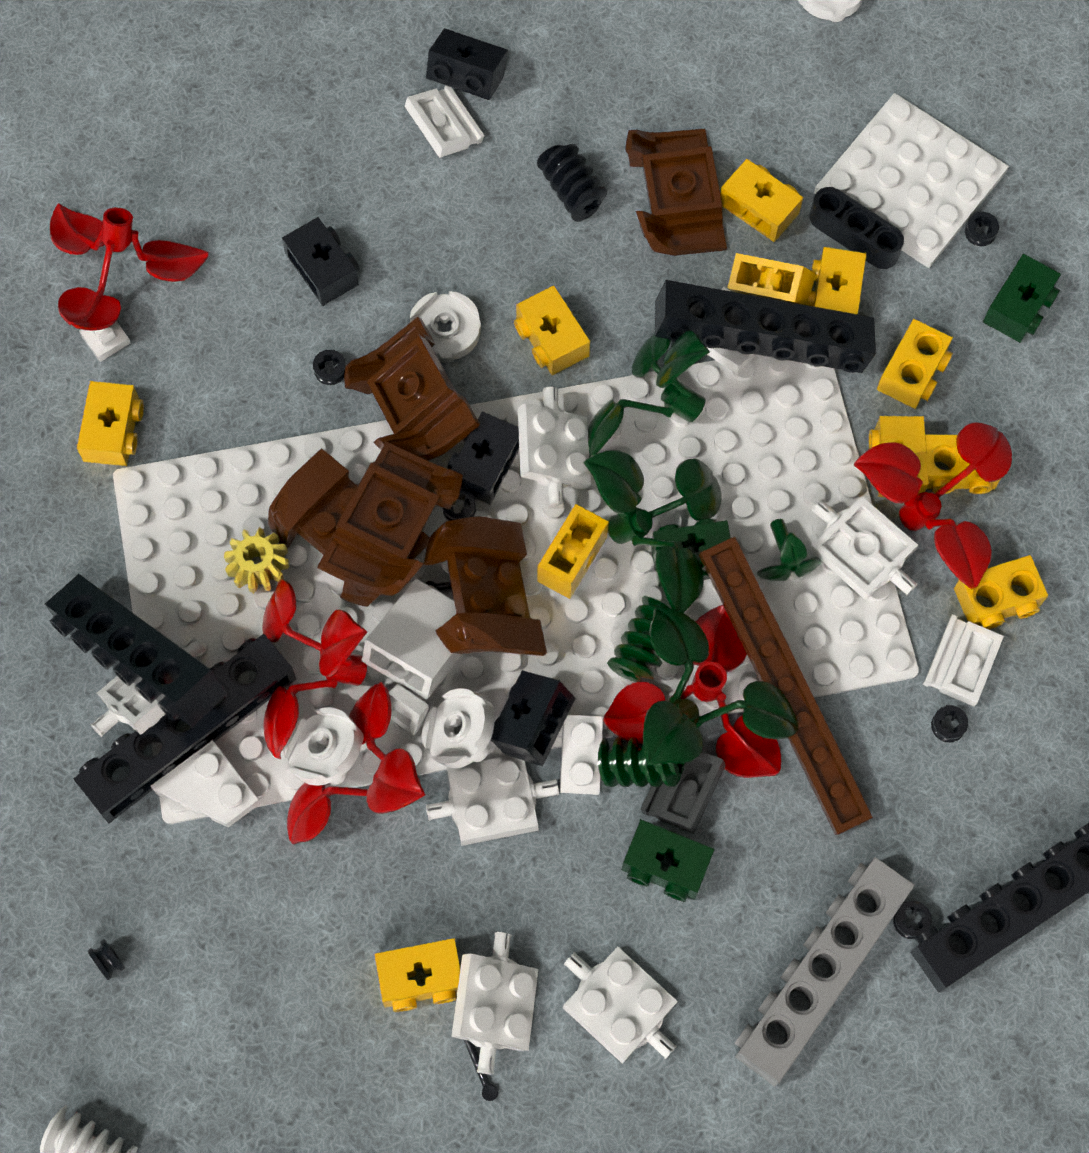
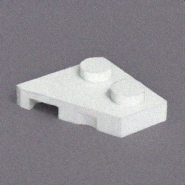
M213 740L151 785L157 795L176 801L196 813H202L228 828L260 804L258 798Z

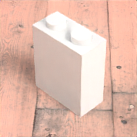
M415 578L367 637L362 662L428 700L462 655L451 653L435 632L436 629L443 626L456 614L454 600L443 595L434 586L426 585Z

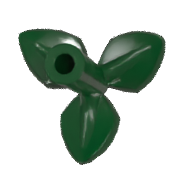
M775 519L770 523L782 562L780 565L769 566L757 571L759 577L770 581H786L792 572H795L796 576L800 578L813 572L822 561L818 557L804 560L807 557V549L804 543L794 533L788 532L783 519Z

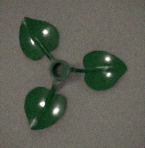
M686 331L675 341L665 355L662 368L658 364V359L665 354L671 341L668 338L655 337L654 332L653 336L642 345L633 361L632 374L640 378L650 368L658 374L656 385L660 388H665L661 394V401L664 402V407L626 399H620L617 403L613 400L608 401L597 412L588 426L589 457L597 454L616 432L622 422L624 408L626 407L661 413L668 418L675 413L687 422H693L700 415L705 406V397L677 379L679 375L694 363L710 353L696 333Z
M610 450L587 458L583 463L591 472L599 493L608 507L618 513L611 516L608 520V533L611 539L618 544L632 541L633 546L644 544L660 547L657 550L655 561L660 583L671 608L684 613L699 597L704 584L703 571L697 557L687 548L678 550V546L674 541L646 538L644 536L652 528L653 517L682 506L685 503L690 516L696 521L714 517L720 509L722 493L718 480L713 476L712 470L698 459L693 458L682 461L676 468L675 483L683 497L648 512L636 507L642 501L638 492L643 488L644 476L633 457L622 451Z
M662 607L653 611L654 615L650 624L649 634L654 651L660 658L671 665L681 666L684 664L685 671L675 693L669 698V701L654 703L646 713L643 728V744L647 765L662 763L683 764L695 760L703 748L702 735L698 727L704 722L735 709H744L743 722L745 726L753 733L764 738L785 739L793 736L799 730L797 718L786 696L777 687L764 681H755L748 684L743 690L744 700H737L699 716L697 705L689 699H681V695L693 672V662L701 663L709 656V644L706 635L693 619L682 612Z

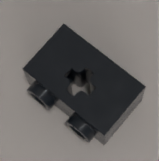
M444 28L429 49L426 79L490 100L504 77L508 50Z
M319 217L282 237L286 256L322 306L359 285L357 272L360 271L356 259L350 252L346 254L339 246L341 242L335 230L331 226L326 228Z
M482 411L478 418L480 425L463 439L465 444L461 452L453 453L447 469L463 475L461 488L469 490L475 499L491 505L519 451V428Z
M522 670L516 683L510 689L509 698L500 716L494 722V729L490 740L507 756L543 766L576 698L560 680Z

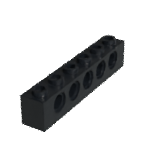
M665 280L655 300V337L668 338L673 342L686 331H693L708 348H722L739 351L742 354L773 357L781 361L790 360L807 363L815 367L824 366L841 369L849 373H863L876 354L874 317Z
M78 574L45 603V606L53 615V618L49 620L50 623L63 637L70 634V638L84 653L91 650L92 656L105 669L108 670L111 666L114 667L113 671L118 678L127 686H130L132 683L136 684V690L149 703L152 704L157 700L160 709L171 720L175 721L179 717L189 726L193 727L227 695L211 669L82 575Z
M262 634L257 639H248L238 648L237 654L226 663L221 661L210 668L227 693L225 701L219 707L212 708L188 731H175L177 723L182 719L178 717L173 721L165 714L154 726L148 728L141 735L135 731L132 734L126 733L113 742L109 752L101 758H93L87 761L79 769V774L73 778L108 824L153 790L152 784L212 740L216 742L269 701L278 687L286 688L296 680L292 666L265 634ZM245 671L257 673L255 679L250 683L242 684L238 682L239 676ZM153 742L162 743V748L158 754L151 757L144 756V750L149 744ZM123 766L130 767V772L124 780H112V775L116 769Z
M1089 823L1074 833L1077 840L1067 847L1060 841L1044 852L1042 855L1046 861L1037 867H1034L1029 862L1011 874L1015 881L1004 889L997 883L979 896L983 902L972 910L965 904L950 914L947 918L951 924L938 931L934 925L915 938L919 945L910 953L938 993L1089 892V869L1080 865L1077 860V852H1083L1089 856ZM1046 873H1053L1060 879V890H1055L1047 884L1045 880ZM1014 894H1022L1028 899L1030 904L1029 911H1022L1016 907L1013 901ZM982 915H990L997 921L998 931L996 933L989 932L982 926ZM950 936H958L965 942V954H957L950 948Z

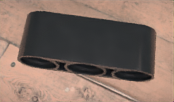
M824 187L816 192L810 211V221L815 228L850 251L866 253L865 261L874 267L888 269L896 264L904 244V236L897 227L834 187ZM822 208H829L832 212L825 211ZM851 227L860 228L862 231L853 230ZM880 246L889 247L891 250H884Z

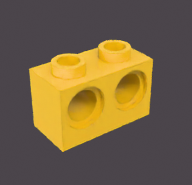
M913 318L882 374L877 390L916 409L921 399L928 402L938 383L932 379L935 372L938 370L943 373L953 355L952 352L947 351L953 337ZM918 349H926L932 355L922 354ZM903 377H910L914 379L917 383H907L906 381H904Z
M925 435L928 470L927 489H932L934 493L969 466V463L964 461L958 453L956 446L957 435ZM934 462H943L950 470H941ZM974 470L945 494L951 493L955 489H969V492L972 494H985L995 489L1001 479L989 483L984 481Z
M1031 555L987 568L979 585L972 590L960 580H958L954 587L967 621L989 630L1002 625L1005 622L1004 618L1016 614L1019 619L1035 615L1040 611L1039 607L1048 597V593ZM1011 585L1021 586L1026 591L1027 596L1016 594ZM976 596L988 598L992 603V607L982 606L977 601Z

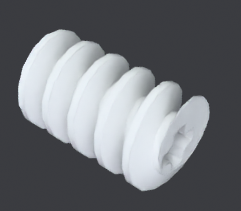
M65 1105L50 1121L40 1145V1153H122L121 1149L124 1139L119 1137L111 1145H108L109 1130L104 1129L97 1137L93 1136L96 1123L91 1120L81 1129L79 1123L82 1114L77 1112L69 1120H66L65 1115L68 1106ZM133 1145L126 1153H136L138 1147Z

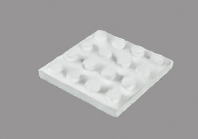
M894 93L817 184L814 193L816 194L817 191L824 187H834L897 227L904 236L902 251L930 268L1006 174L1009 166Z

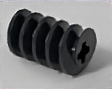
M576 144L552 146L539 156L537 166L543 171L544 177L550 181V186L557 192V197L564 202V207L571 213V218L576 222H581L598 210L607 195V190L604 186H599L600 179L597 176H591L593 169L590 165H584L586 158L582 154H578L579 148Z

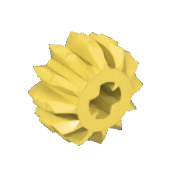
M259 527L255 536H250V533L244 529L242 532L243 540L231 538L230 545L233 550L224 553V559L229 563L225 568L226 573L229 577H235L234 583L238 588L248 584L249 591L254 594L258 585L263 584L264 589L270 592V580L273 579L279 582L280 579H284L281 570L289 568V561L285 558L288 553L285 544H278L279 538L274 532L265 537L264 529ZM259 557L262 562L254 564L251 559Z

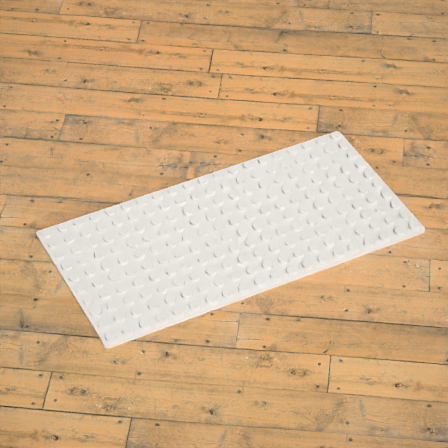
M756 355L739 374H736L716 360L693 364L677 377L681 383L706 399L702 412L693 422H687L675 413L668 418L661 413L630 407L624 408L621 424L598 453L615 450L625 452L633 457L644 476L643 488L638 492L642 501L636 507L648 512L683 497L675 483L676 468L682 461L693 458L698 459L712 470L713 476L716 477L720 485L722 500L720 509L711 519H716L717 522L728 521L731 538L736 537L814 698L912 679L918 675L919 668L897 590L892 581L881 585L865 600L823 562L813 572L800 578L796 576L795 572H792L786 581H770L757 575V571L769 566L780 565L782 562L770 527V523L773 520L783 519L788 532L794 533L804 543L807 549V557L804 560L816 557L810 551L811 545L825 532L827 524L811 511L819 500L823 499L836 513L850 508L861 496L872 504L865 476L854 466V462L859 458L834 368L815 367L807 363L790 360L781 361L773 357ZM653 371L647 372L640 378L631 375L559 388L558 405L561 410L567 413L587 417L589 426L597 412L610 400L617 403L620 399H626L664 407V402L661 401V394L665 388H660L656 385L658 374ZM543 392L472 404L470 407L477 419L483 411L518 426V408L524 403L544 407ZM378 421L117 469L113 473L132 612L181 648L195 637L205 650L201 651L194 658L209 669L218 662L224 661L226 663L237 654L238 648L250 638L257 639L263 634L264 612L269 599L278 585V582L272 579L270 580V592L266 591L263 584L258 585L254 594L249 591L248 584L241 588L235 586V577H229L226 573L225 568L229 563L224 559V553L233 550L230 545L231 538L242 541L244 529L250 533V536H255L259 527L264 529L265 537L272 534L273 532L268 525L270 505L287 480L321 448L348 469L349 479L356 485H359L369 465L375 462L381 451L373 442L380 437L394 434L388 421ZM461 440L445 454L429 461L447 468L453 453H460L465 442ZM518 451L492 504L489 505L475 499L476 513L474 517L481 516L521 523L527 555L519 563L530 618L541 620L547 654L536 656L504 652L463 653L428 700H426V703L429 705L427 713L432 706L439 707L445 700L441 697L445 693L453 689L464 688L479 694L486 701L494 705L495 722L509 698L511 687L516 683L523 670L560 680L576 698L568 715L604 717L616 695L627 685L635 683L616 674L609 668L607 662L610 658L616 657L614 649L617 645L623 644L621 636L625 631H630L628 623L632 618H636L635 610L639 605H643V596L657 599L671 608L663 588L658 586L651 546L644 544L633 546L632 541L618 544L607 533V539L571 599L537 582L538 564L575 504L607 521L611 516L618 514L611 510L603 500L592 474L591 486L584 490L569 487L563 488L564 507L561 509L549 508L548 488L537 480L521 477L520 451ZM457 500L456 505H453L454 513H461L462 508H465L463 500ZM685 503L682 506L653 517L652 528L644 537L652 538V533L665 525L676 524L680 527L693 526L698 521L690 516ZM436 505L423 529V532L429 537L447 521L443 515L442 507ZM297 534L289 548H287L288 553L285 558L289 561V568L281 570L284 577L283 580L291 584L296 596V611L289 622L290 627L294 631L321 643L322 631L330 615L335 610L346 611L357 624L368 632L352 652L363 656L367 637L415 578L423 583L427 581H434L435 583L451 581L447 561L433 565L423 564L412 579L397 594L393 596L380 594L368 607L357 605L340 598L344 581L317 568L323 554L299 534ZM686 547L689 548L694 554L698 553L694 552L692 547ZM426 550L416 560L424 563ZM259 557L251 559L254 564L262 562ZM711 579L704 580L699 597L683 613L694 621L709 610L723 605ZM452 589L440 591L443 595L454 600ZM284 632L279 641L276 643L272 642L292 666L296 676V680L286 687L287 690L291 685L326 680V676H323L319 669L321 656L319 650L284 634ZM655 653L662 661L660 667L648 666L655 674V678L653 680L642 678L639 682H648L657 686L664 693L665 701H669L682 678L685 665H671ZM746 655L745 660L739 667L733 671L726 672L727 681L722 690L726 695V705L737 700H744V688L752 682L760 681L748 655ZM367 665L366 676L359 686L338 682L335 689L324 687L299 691L296 693L299 704L297 721L302 717L308 720L310 717L317 715L315 710L324 707L337 708L349 716L359 698L373 685L382 682L390 692L397 685V682ZM694 665L693 672L686 684V687L688 685H691L696 670L699 666ZM245 671L239 676L238 682L242 684L250 683L255 679L257 673ZM694 694L686 698L697 705L699 716L719 708L717 700L704 702L696 698ZM224 697L219 703H217L213 708H216V707H219L220 705H222L223 702L225 701V697ZM269 701L214 742L258 798L260 804L257 807L292 801L297 790L304 784L289 769V761L284 756V748L281 751V759H277L272 755L267 746L263 725ZM735 709L728 712V715L743 712L744 709ZM603 719L602 739L605 737L606 739L617 737L606 726ZM180 720L176 725L175 731L185 732L191 726ZM390 720L386 733L382 737L375 739L376 746L386 755L399 748L408 751L414 759L418 776L444 771L448 768L432 759L431 757L433 756L430 750L424 747L422 741L423 726L413 735L393 720ZM462 721L460 726L454 728V734L457 735L460 732ZM562 728L552 749L562 747ZM327 739L325 744H319L316 750L320 753L324 751L329 744V739ZM490 740L488 744L489 752L482 761L507 755ZM152 743L153 756L160 752L162 743ZM364 743L361 745L358 758L348 771L346 779L337 785L327 783L325 784V789L329 786L358 788L371 785L381 760ZM159 796L162 818L167 824L208 817L202 813L189 810L182 804L165 796Z

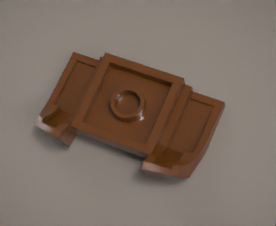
M705 128L670 132L629 130L625 150L629 157L630 167H643L650 213L636 211L642 234L647 239L651 249L657 253L673 256L727 250L722 224V201L712 146H708Z
M420 317L414 319L379 348L349 362L345 366L344 381L346 389H354L367 395L373 393L394 434L376 439L373 443L379 449H382L387 441L429 461L448 452L476 429L480 423L467 399L458 394L432 349L435 342Z
M386 441L375 462L369 465L336 525L332 540L317 568L365 591L388 596L397 594L424 564L419 560L408 558L436 505L450 510L454 501L458 500L463 475L427 461Z
M321 448L287 480L269 507L268 525L271 531L278 535L279 544H285L289 548L297 534H299L324 555L332 540L336 525L358 485L349 479V470ZM423 531L408 559L416 560L427 549L430 537ZM344 582L340 598L368 607L380 594L365 591Z
M476 516L446 521L430 536L424 565H433L447 561L456 614L443 626L436 629L435 632L451 653L504 652L536 656L547 654L541 620L530 618L519 563L527 555L521 523Z

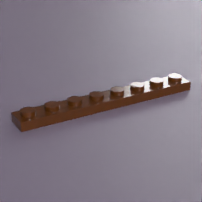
M736 537L700 552L699 557L759 680L777 687L786 696L795 713L799 730L789 737L788 740L834 834H841L873 818Z

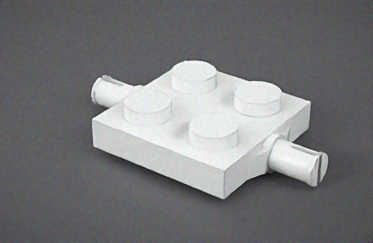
M546 387L543 389L544 407L524 403L518 408L520 474L523 478L537 480L548 488V507L561 509L564 507L563 488L569 487L584 490L591 486L590 471L583 463L589 458L587 417L561 410L558 405V388Z
M861 496L850 508L836 513L823 499L814 505L811 511L827 524L825 532L811 545L810 551L862 598L867 600L881 585L892 581L900 588L906 596L914 590L918 583L904 573L901 568L904 561L917 549L918 544L868 500Z
M195 637L182 647L183 650L193 657H196L201 651L205 650ZM116 676L97 692L109 710L90 725L101 737L118 722L129 724L141 735L148 728L154 726L165 713L158 706L157 700L151 704L144 699L136 690V684L132 683L130 686H127Z
M505 756L470 763L461 768L448 767L449 800L426 804L429 821L452 816L459 830L461 846L539 831L535 812L536 799L558 796L559 789L556 779L533 784V780L527 773L525 761Z
M495 932L492 956L485 957L472 953L462 955L451 1037L469 1040L475 1046L480 1047L477 1072L482 1074H494L496 1050L507 1048L529 1051L538 969L519 965L508 958L512 935L504 932Z
M617 947L604 962L593 968L581 959L576 952L566 960L564 966H567L581 979L578 990L564 1004L563 1009L622 1064L637 1048L647 1043L651 1044L665 1059L674 1051L677 1046L662 1034L659 1029L664 1017L678 1001L624 951Z

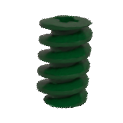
M648 596L642 597L643 605H639L636 608V618H632L629 621L628 629L630 631H625L622 634L621 642L623 644L615 647L614 655L616 657L610 658L607 662L612 671L633 682H639L642 678L653 680L655 674L648 666L660 667L662 665V661L655 655L656 652L651 644L649 631L654 615L653 611L660 607H669L663 602Z
M606 737L602 739L599 746L598 769L602 781L608 787H615L618 783L623 787H629L633 783L638 787H644L648 783L653 787H659L663 782L668 787H674L680 781L684 771V763L647 765L644 744L642 748H639L636 737L629 739L627 748H625L621 737L614 739L612 749H610Z

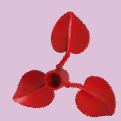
M58 203L50 220V237L53 244L59 250L72 255H82L88 252L90 248L97 251L101 246L105 245L106 247L97 292L84 287L66 290L58 300L59 314L69 325L82 330L96 331L113 325L120 316L121 305L118 299L103 295L112 252L124 251L131 242L138 259L147 261L146 271L153 277L170 282L183 281L191 277L207 260L209 252L164 240L147 242L143 245L142 249L138 240L139 232L132 230L133 215L128 210L118 207L107 209L103 214V221L95 217L72 211Z
M979 422L970 423L962 428L957 435L956 446L959 455L964 461L969 463V466L934 494L928 492L919 493L923 481L917 477L921 469V463L917 455L907 446L896 442H888L867 450L854 462V466L869 479L874 488L886 499L894 503H904L899 510V518L906 528L917 531L924 526L928 530L941 526L934 534L935 546L940 557L962 583L971 590L976 588L991 561L992 550L990 542L985 533L972 522L963 521L956 525L953 519H936L940 515L942 507L939 498L974 470L984 481L989 483L1003 478L1008 473L1012 464L1011 446L1004 434L998 431L996 427Z
M283 579L279 580L276 590L266 606L262 623L263 634L271 642L276 643L284 632V634L319 650L321 655L319 669L320 673L326 676V680L291 685L288 690L280 686L272 694L266 707L263 727L267 746L272 755L277 759H281V751L290 739L297 723L299 704L296 693L324 687L335 689L338 682L359 686L367 672V664L362 662V656L352 652L368 632L357 624L349 613L343 610H335L330 615L322 631L321 643L294 631L290 627L289 622L296 611V596L291 584Z
M723 605L709 610L695 621L706 635L709 644V656L701 663L693 662V665L699 667L696 670L691 685H688L681 695V699H686L694 694L696 698L704 702L717 700L719 708L726 705V695L722 692L727 681L726 672L733 671L739 667L747 655ZM635 682L627 685L616 695L610 708L604 714V723L618 737L629 741L631 737H636L638 743L643 745V728L646 713L654 703L665 701V695L660 688L648 682ZM728 713L721 715L723 727L727 732L722 734L717 740L716 755L724 760L726 764L724 769L730 774L743 778L777 775L781 770V752L777 740L764 738L753 733L745 726L743 715L736 720L733 726L729 722Z
M379 682L368 689L359 698L349 714V717L363 733L364 739L361 745L366 743L367 748L381 760L378 770L373 776L372 784L369 789L329 786L325 789V785L317 786L304 783L295 793L287 816L288 836L292 844L310 841L324 829L331 813V800L329 797L334 794L367 796L368 807L373 812L379 814L396 811L425 796L412 755L401 748L395 749L386 755L375 744V739L382 737L386 733L391 720V699L388 688L384 683Z

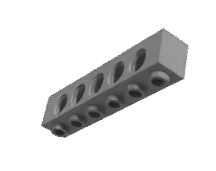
M876 857L873 858L868 866L862 862L858 865L847 881L854 887L846 898L838 894L826 911L831 920L824 930L816 926L803 944V946L809 949L808 953L801 962L794 958L780 977L787 982L778 995L771 990L759 1007L758 1011L764 1015L755 1028L748 1023L734 1043L741 1048L735 1058L774 1087L780 1083L915 886ZM862 895L870 897L875 903V912L866 913L858 907L857 897ZM838 927L849 929L854 937L853 944L843 945L839 943L835 937V929ZM823 959L828 962L832 970L831 976L828 978L817 976L812 969V961ZM794 991L804 993L809 1000L808 1010L798 1011L794 1009L789 1001L790 993ZM777 1024L783 1027L787 1036L786 1042L783 1044L772 1043L766 1035L767 1026Z

